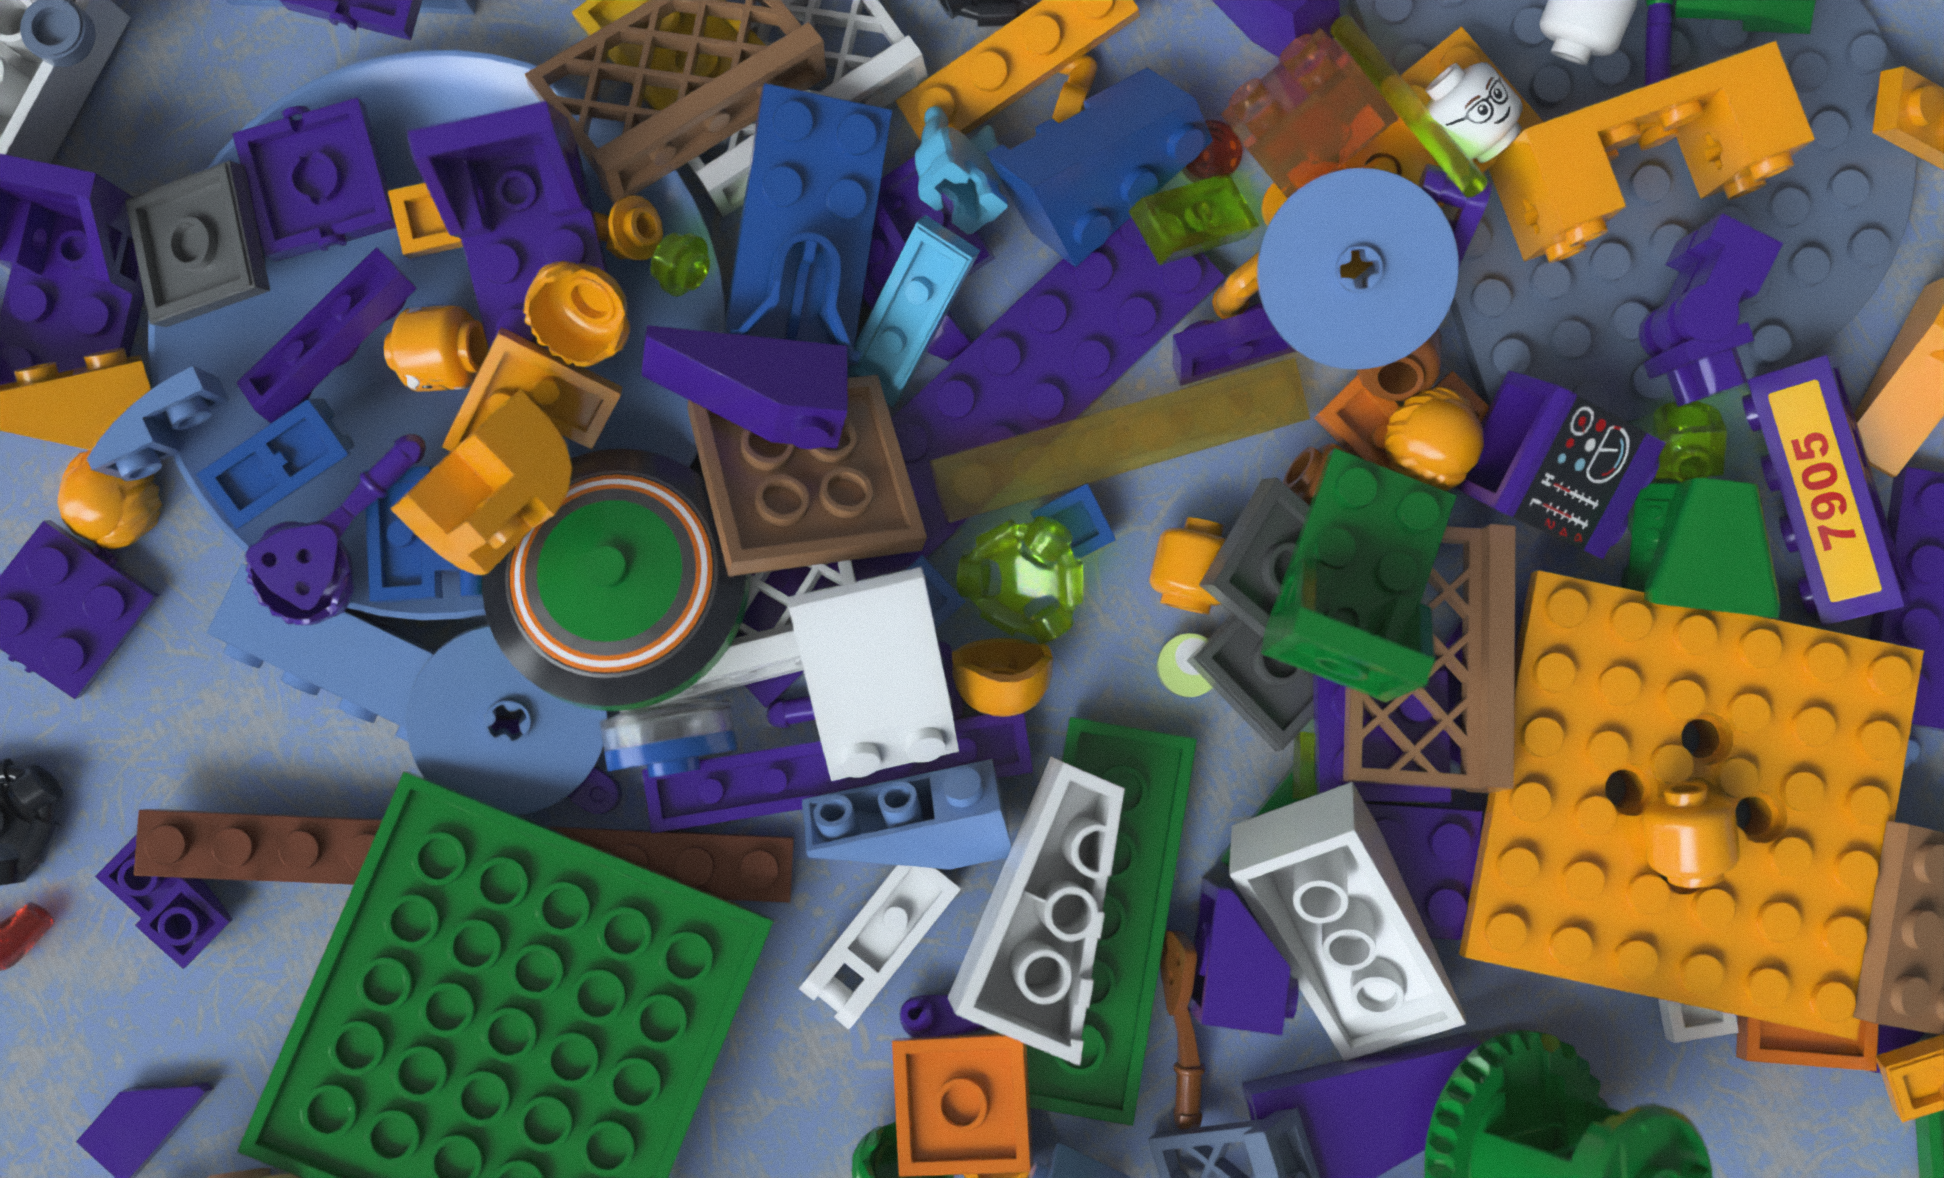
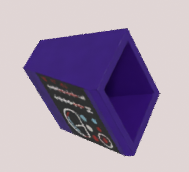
M1508 370L1481 422L1484 448L1480 459L1467 473L1465 480L1454 488L1506 515L1604 559L1609 548L1614 546L1625 533L1628 525L1627 514L1640 490L1647 487L1654 479L1659 468V455L1666 443L1559 385Z

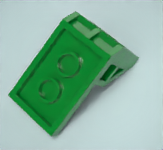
M1334 448L1328 454L1264 631L1261 654L1384 702L1426 686L1435 661L1432 607L1420 602L1457 495Z

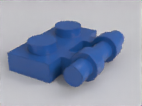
M431 466L411 467L388 489V495L385 498L379 497L365 508L370 602L388 603L443 599L442 573L459 572L461 597H483L482 575H475L462 570L440 556L390 509L433 469Z

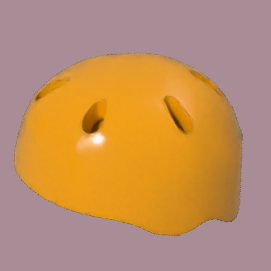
M991 638L974 641L952 651V675L956 690L969 706L983 714L1000 717L1022 714L1037 705L1049 688L1053 672V656L1049 646L1044 643L1037 644L1013 638Z

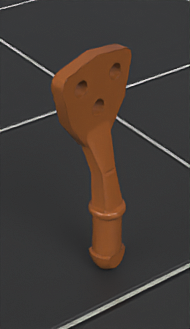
M1172 929L1165 930L1160 961L1161 978L1166 1009L1169 1015L1173 1016L1178 1033L1177 1062L1173 1065L1174 1072L1176 1073L1174 1121L1177 1128L1189 1129L1200 1127L1202 1122V1075L1206 1070L1205 1065L1200 1062L1194 1025L1188 1005L1193 991L1197 954L1194 944L1185 932Z

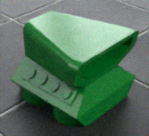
M1692 478L1678 484L1650 483L1647 487L1641 489L1627 514V527L1632 538L1629 564L1623 570L1621 577L1622 588L1645 592V600L1661 605L1780 618L1781 600L1762 507L1763 498L1760 497L1759 486L1746 482Z

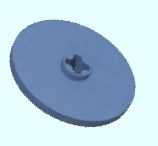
M1352 168L1335 171L1314 179L1298 189L1281 205L1271 219L1264 233L1258 254L1257 284L1259 296L1266 315L1275 330L1285 342L1303 356L1320 364L1340 369L1357 370L1384 366L1406 357L1418 349L1432 336L1444 320L1450 309L1457 287L1459 272L1457 245L1450 224L1440 207L1423 189L1413 182L1388 171L1371 168ZM1351 251H1359L1362 261H1372L1374 265V274L1363 278V288L1355 289V283L1352 278H1342L1340 274V266L1351 262Z
M489 624L475 627L453 637L433 653L417 675L411 689L406 710V733L409 748L416 765L426 779L516 815H524L542 810L571 794L586 779L601 754L607 731V711L578 707L561 701L526 679L503 654L494 639ZM504 704L505 708L510 712L516 711L519 708L525 712L519 718L520 731L518 733L511 734L506 727L496 731L491 727L496 721L495 708Z

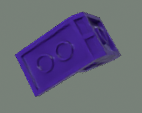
M543 101L407 131L413 159L449 235L461 238L489 349L500 327H503L549 350L548 346L538 344L537 337L532 334V326L525 323L526 314L523 313L526 294L539 270L551 263L569 261L576 264L582 263L598 267L609 274L578 145L568 118L550 103Z
M0 154V264L11 269L0 311V385L16 382L14 371L33 365L56 362L58 371L62 372L86 367L85 355L104 350L124 348L127 358L131 355L144 301V292L125 203L126 199L133 196L97 173Z

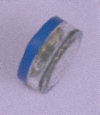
M686 699L669 701L628 710L613 718L600 721L607 772L647 766L648 776L651 778L701 769L700 756L738 750L730 700Z

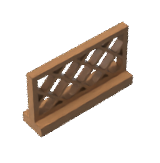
M650 0L524 74L528 86L540 102L547 101L568 118L580 154L597 174L601 188L613 204L625 196L635 195L756 121L761 88L764 83L805 91L827 77L824 40L809 22L802 26L781 0H746L745 4L720 0ZM756 1H758L761 4V6H756ZM675 11L697 14L692 35L659 31L662 19ZM708 16L740 20L737 41L703 37ZM752 22L779 26L786 35L769 46L747 43ZM621 43L643 45L638 67L606 63L609 50ZM655 47L688 52L683 74L650 69ZM699 53L733 58L730 70L716 78L695 75ZM568 74L589 77L584 100L557 96L550 88V85ZM602 79L634 83L629 106L597 102ZM646 85L679 90L677 101L661 111L641 108ZM572 115L580 116L578 123ZM592 117L625 122L622 135L597 149L588 137Z
M1489 524L1483 529L1446 526L1441 543L1463 544V572L1448 584L1432 567L1428 582L1439 594L1427 606L1432 607L1433 611L1445 600L1462 618V635L1447 648L1434 634L1435 655L1438 658L1434 661L1429 677L1442 665H1445L1462 683L1461 700L1445 713L1421 687L1391 700L1380 709L1369 695L1345 687L1343 782L1465 789L1466 792L1493 793L1514 789L1516 526ZM1462 583L1463 599L1455 592ZM1461 648L1462 664L1454 656ZM1411 694L1425 706L1436 721L1414 744L1388 717ZM1363 708L1372 717L1364 726ZM1460 713L1461 729L1453 721ZM1379 725L1404 753L1387 769L1362 768V739ZM1443 729L1461 748L1460 774L1439 773L1420 752ZM1412 760L1422 772L1400 769Z

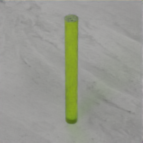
M1349 15L1339 17L1331 26L1330 32L1463 195L1470 198L1482 192L1488 181L1485 175L1448 131L1433 119L1428 107L1354 19Z

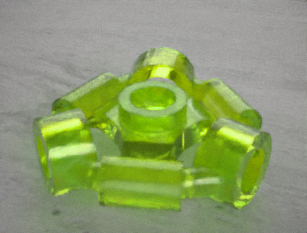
M1037 516L1033 522L1017 524L1014 520L1010 519L977 536V546L968 555L964 554L961 556L957 570V590L961 597L970 598L982 611L979 617L1012 637L1016 632L1035 637L1038 644H1045L1060 637L1075 624L1073 614L1076 605L1084 602L1083 562L1075 559L1070 545L1073 536L1060 522L1046 516ZM1023 541L1026 547L1037 556L1028 554L1022 549ZM1039 557L1049 561H1058V563L1050 566L1045 564ZM990 560L998 563L1002 578L1001 592L996 595H987L991 580ZM1052 595L1058 600L1042 608L1027 619L1024 606L1033 599Z

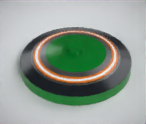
M623 448L593 451L570 458L572 471L568 495L555 515L534 527L488 574L482 575L483 603L489 627L498 646L510 663L526 679L561 701L578 707L602 711L633 710L663 702L693 686L720 661L728 650L744 618L749 597L750 574L728 576L705 479L686 465L657 453Z

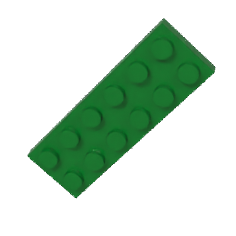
M1069 717L1062 761L1118 785L1125 790L1111 876L1107 877L1102 909L1105 914L1101 938L1097 939L1091 978L1094 981L1090 1006L1086 1008L1081 1037L1084 1042L1080 1066L1026 1044L1030 1108L1130 1126L1134 1124L1197 743L1195 738Z

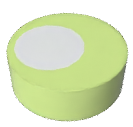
M1193 633L1182 634L1172 638L1161 648L1156 662L1157 674L1163 686L1171 693L1181 697H1196L1207 693L1213 688L1186 661L1207 640L1206 637Z

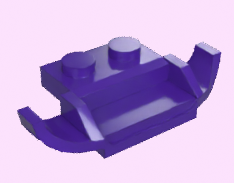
M915 156L881 178L863 296L871 310H873L916 223L925 215L981 250L967 277L995 259L979 229L973 234H966L952 223L954 205L944 193H942L941 197L943 208L935 211L920 199L918 190L919 176L915 165ZM948 310L926 351L948 362L959 356L973 343L969 334L960 327L950 310Z

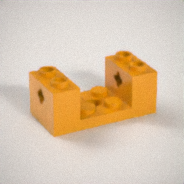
M1773 41L1524 129L1489 168L1523 261L1525 262L1545 254L1549 263L1564 260L1587 249L1586 242L1608 232L1606 222L1626 207L1609 162L1619 156L1617 149L1638 142L1640 149L1643 151L1664 144L1676 137L1700 199L1725 191L1728 200L1739 198L1764 187L1767 184L1765 179L1793 167L1795 164L1792 155L1813 142L1815 138L1777 42Z

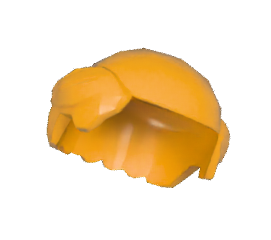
M559 261L545 265L533 279L525 297L523 312L526 314L525 323L532 326L531 331L537 337L538 344L548 346L550 353L554 356H561L567 365L574 363L575 366L590 367L598 364L605 358L621 351L628 340L631 326L627 319L626 295L616 279L598 267L582 263L576 264L569 261Z
M1434 387L1433 389L1421 391L1419 394H1415L1407 399L1404 405L1396 409V412L1390 417L1389 424L1387 425L1388 432L1384 437L1385 453L1388 455L1387 458L1390 459V467L1395 469V472L1444 491L1456 487L1465 480L1467 473L1478 463L1484 448L1482 424L1476 417V412L1470 401L1447 387Z
M92 450L79 453L69 463L63 473L57 498V506L62 521L73 534L90 540L105 549H118L135 543L141 536L156 526L161 514L159 509L163 504L158 496L160 488L153 483L154 474L134 481H124L117 477L93 471L87 460Z

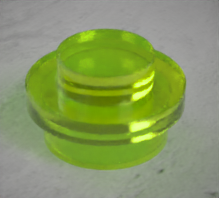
M673 232L663 238L653 254L650 271L652 277L659 281L660 287L664 292L671 296L679 297L686 294L689 290L697 289L704 282L710 268L707 243L703 238L694 233L682 235L678 232Z

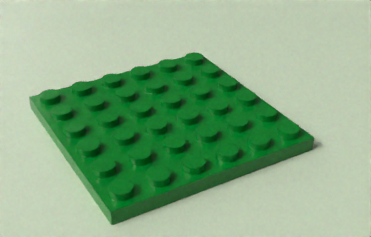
M403 771L237 1149V1153L300 1178H668L774 919L410 771Z

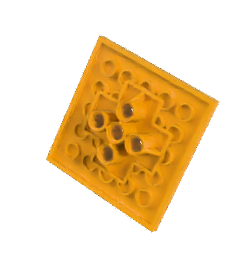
M1539 570L1531 572L1515 652L1514 789L1493 792L1488 795L1458 955L1483 962L1857 1040L1860 1019L1853 1018L1856 1007L1865 945L1867 943L1876 881L1879 874L1887 821L1895 822L1924 650L1760 616L1661 605L1645 600V592ZM1689 722L1697 728L1699 733V745L1692 754L1682 744V732ZM1617 771L1626 783V792L1623 799L1618 804L1613 805L1608 800L1605 785L1608 778ZM1700 782L1707 786L1708 793H1714L1728 799L1733 805L1734 810H1736L1738 803L1742 799L1749 805L1751 818L1748 825L1743 830L1737 826L1740 858L1733 869L1724 873L1723 880L1715 885L1698 888L1675 886L1669 883L1668 880L1664 881L1660 874L1653 870L1649 864L1646 855L1642 811L1650 801L1663 796L1664 788L1670 784Z

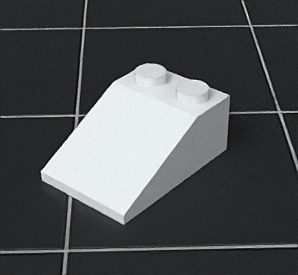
M921 567L787 597L831 781L847 777H865L877 770L912 762H929L942 755L959 752L951 704Z

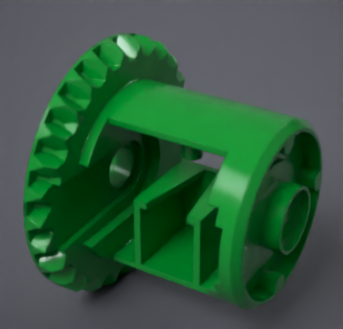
M1513 1030L1496 1035L1475 1048L1458 1065L1443 1088L1432 1114L1424 1160L1425 1178H1713V1173L1703 1137L1688 1117L1675 1109L1656 1103L1638 1105L1625 1112L1609 1108L1607 1102L1598 1096L1601 1088L1599 1079L1590 1074L1591 1067L1589 1062L1577 1055L1574 1046L1560 1041L1556 1036L1534 1030Z

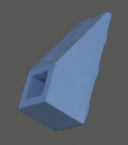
M992 759L802 799L805 845L809 858L951 870L1007 858L1012 848L1006 807Z

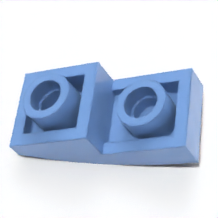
M191 366L151 389L115 420L99 439L87 457L91 469L123 479L124 481L142 479L159 471L162 468L161 460L181 451L171 428L181 430L201 424L211 417L210 409L229 401L220 379L204 370Z

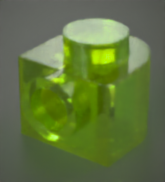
M1675 401L1657 408L1653 415L1652 436L1666 444L1659 455V468L1655 478H1671L1684 482L1692 478L1723 475L1727 429L1719 410L1709 404L1698 401L1677 407Z

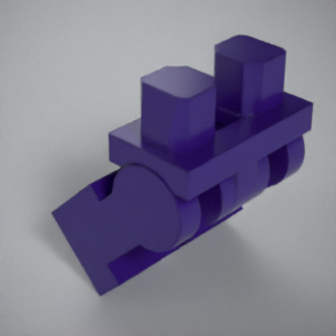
M1723 213L1701 226L1699 230L1696 229L1675 243L1665 265L1679 273L1663 306L1648 313L1639 327L1640 344L1643 350L1652 357L1643 362L1648 378L1651 380L1667 375L1677 407L1719 394L1722 391L1748 382L1737 348L1755 340L1749 322L1737 325L1740 316L1738 304L1758 294L1783 245L1782 242Z

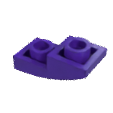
M136 834L95 877L141 918L135 926L184 969L233 919L201 878L134 876Z

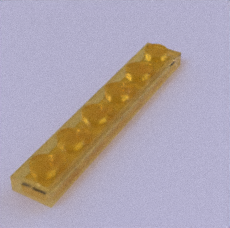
M1287 358L930 459L929 463L945 521L951 523L1310 419L1296 359Z

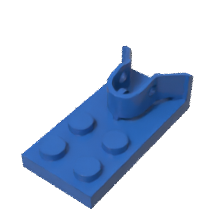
M764 83L761 88L723 333L847 346V367L858 365L861 352L854 351L892 110Z

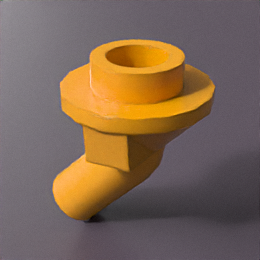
M636 195L625 196L616 201L611 208L609 216L594 211L600 239L607 242L606 249L618 259L647 260L654 256L661 247L663 238L662 221L655 207L645 198Z

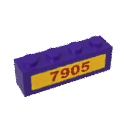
M1824 355L1747 379L1751 394L1742 396L1744 412L1752 431H1763L1769 454L1761 456L1762 471L1770 491L1776 492L1780 490L1788 515L1779 517L1780 529L1788 551L1790 553L1799 551L1806 576L1798 577V588L1807 613L1818 612L1821 625L1824 626L1906 606L1912 600L1837 357Z

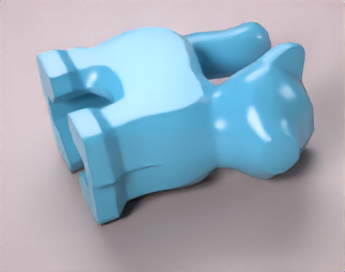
M933 106L925 112V126L921 137L922 143L915 152V165L919 176V197L935 211L943 208L941 197L942 193H944L954 205L952 223L966 234H973L987 222H993L1008 207L1007 198L999 191L1002 181L986 155V152L998 147L999 144L996 141L992 126L986 125L976 136L968 139L960 131L953 127H948V118L943 109L939 106Z

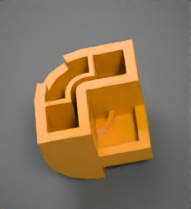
M520 390L494 411L460 445L448 453L390 509L436 553L458 568L475 575L488 574L534 527L554 516L568 495L572 466L566 442L552 421Z

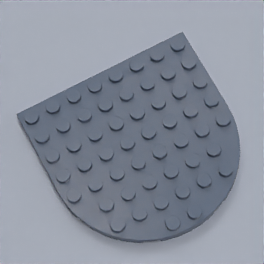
M1348 0L1379 92L1461 26L1543 122L1644 87L1645 38L1648 11L1645 0H1637L1636 9L1616 52L1608 56L1591 55L1587 65L1564 60L1550 52L1554 41L1547 38L1540 29V19L1548 0ZM1674 0L1671 6V77L1773 41L1777 42L1815 140L1792 155L1795 164L1793 167L1765 179L1767 184L1754 192L1732 200L1727 199L1725 191L1700 199L1676 137L1664 144L1643 151L1637 142L1617 149L1619 156L1609 162L1626 207L1606 222L1608 232L1586 242L1587 249L1564 260L1549 263L1545 254L1524 262L1489 169L1478 177L1479 179L1492 182V190L1482 218L1459 266L1457 287L1450 308L1479 396L1489 407L1508 370L1559 385L1628 423L1678 408L1667 375L1651 380L1648 378L1643 362L1652 357L1643 350L1640 344L1639 327L1648 313L1663 306L1679 273L1665 265L1675 243L1696 229L1699 230L1701 226L1722 213L1783 243L1758 294L1738 304L1740 316L1737 325L1749 322L1755 340L1737 348L1747 379L1800 362L1833 339L1856 317L1875 293L1894 260L1907 226L1913 203L1916 179V155L1872 133L1880 71L1898 68L1899 66L1875 20L1859 0H1816L1810 34L1742 31L1743 21L1676 18V0ZM1445 204L1440 209L1446 218L1454 220L1459 208ZM1748 382L1704 399H1708L1717 395H1721L1733 390L1740 389L1742 387L1747 386Z

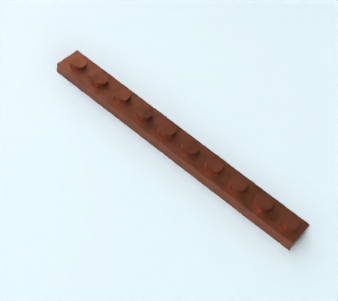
M142 809L138 811L134 876L354 885L382 819ZM545 826L726 900L790 903L794 836L664 831L651 834V830Z

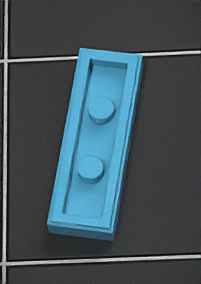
M927 215L923 216L916 223L854 345V351L861 352L858 365L847 367V378L878 375L886 403L894 407L906 391L981 250Z

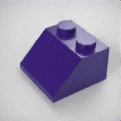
M1202 878L1194 937L1197 961L1193 991L1188 1004L1190 1011L1201 1025L1283 1036L1285 1018L1294 1019L1299 996L1298 979L1290 977L1291 967L1234 892L1215 879Z

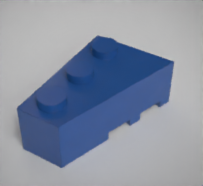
M1148 67L1084 100L1085 110L1065 121L1058 123L1050 118L1035 126L1036 136L1009 150L1001 144L986 152L987 157L1030 232L1074 267H1077L1095 249L1103 245L1108 237L1142 206L1147 204L1160 189L1186 165L1195 160L1213 141L1196 98Z

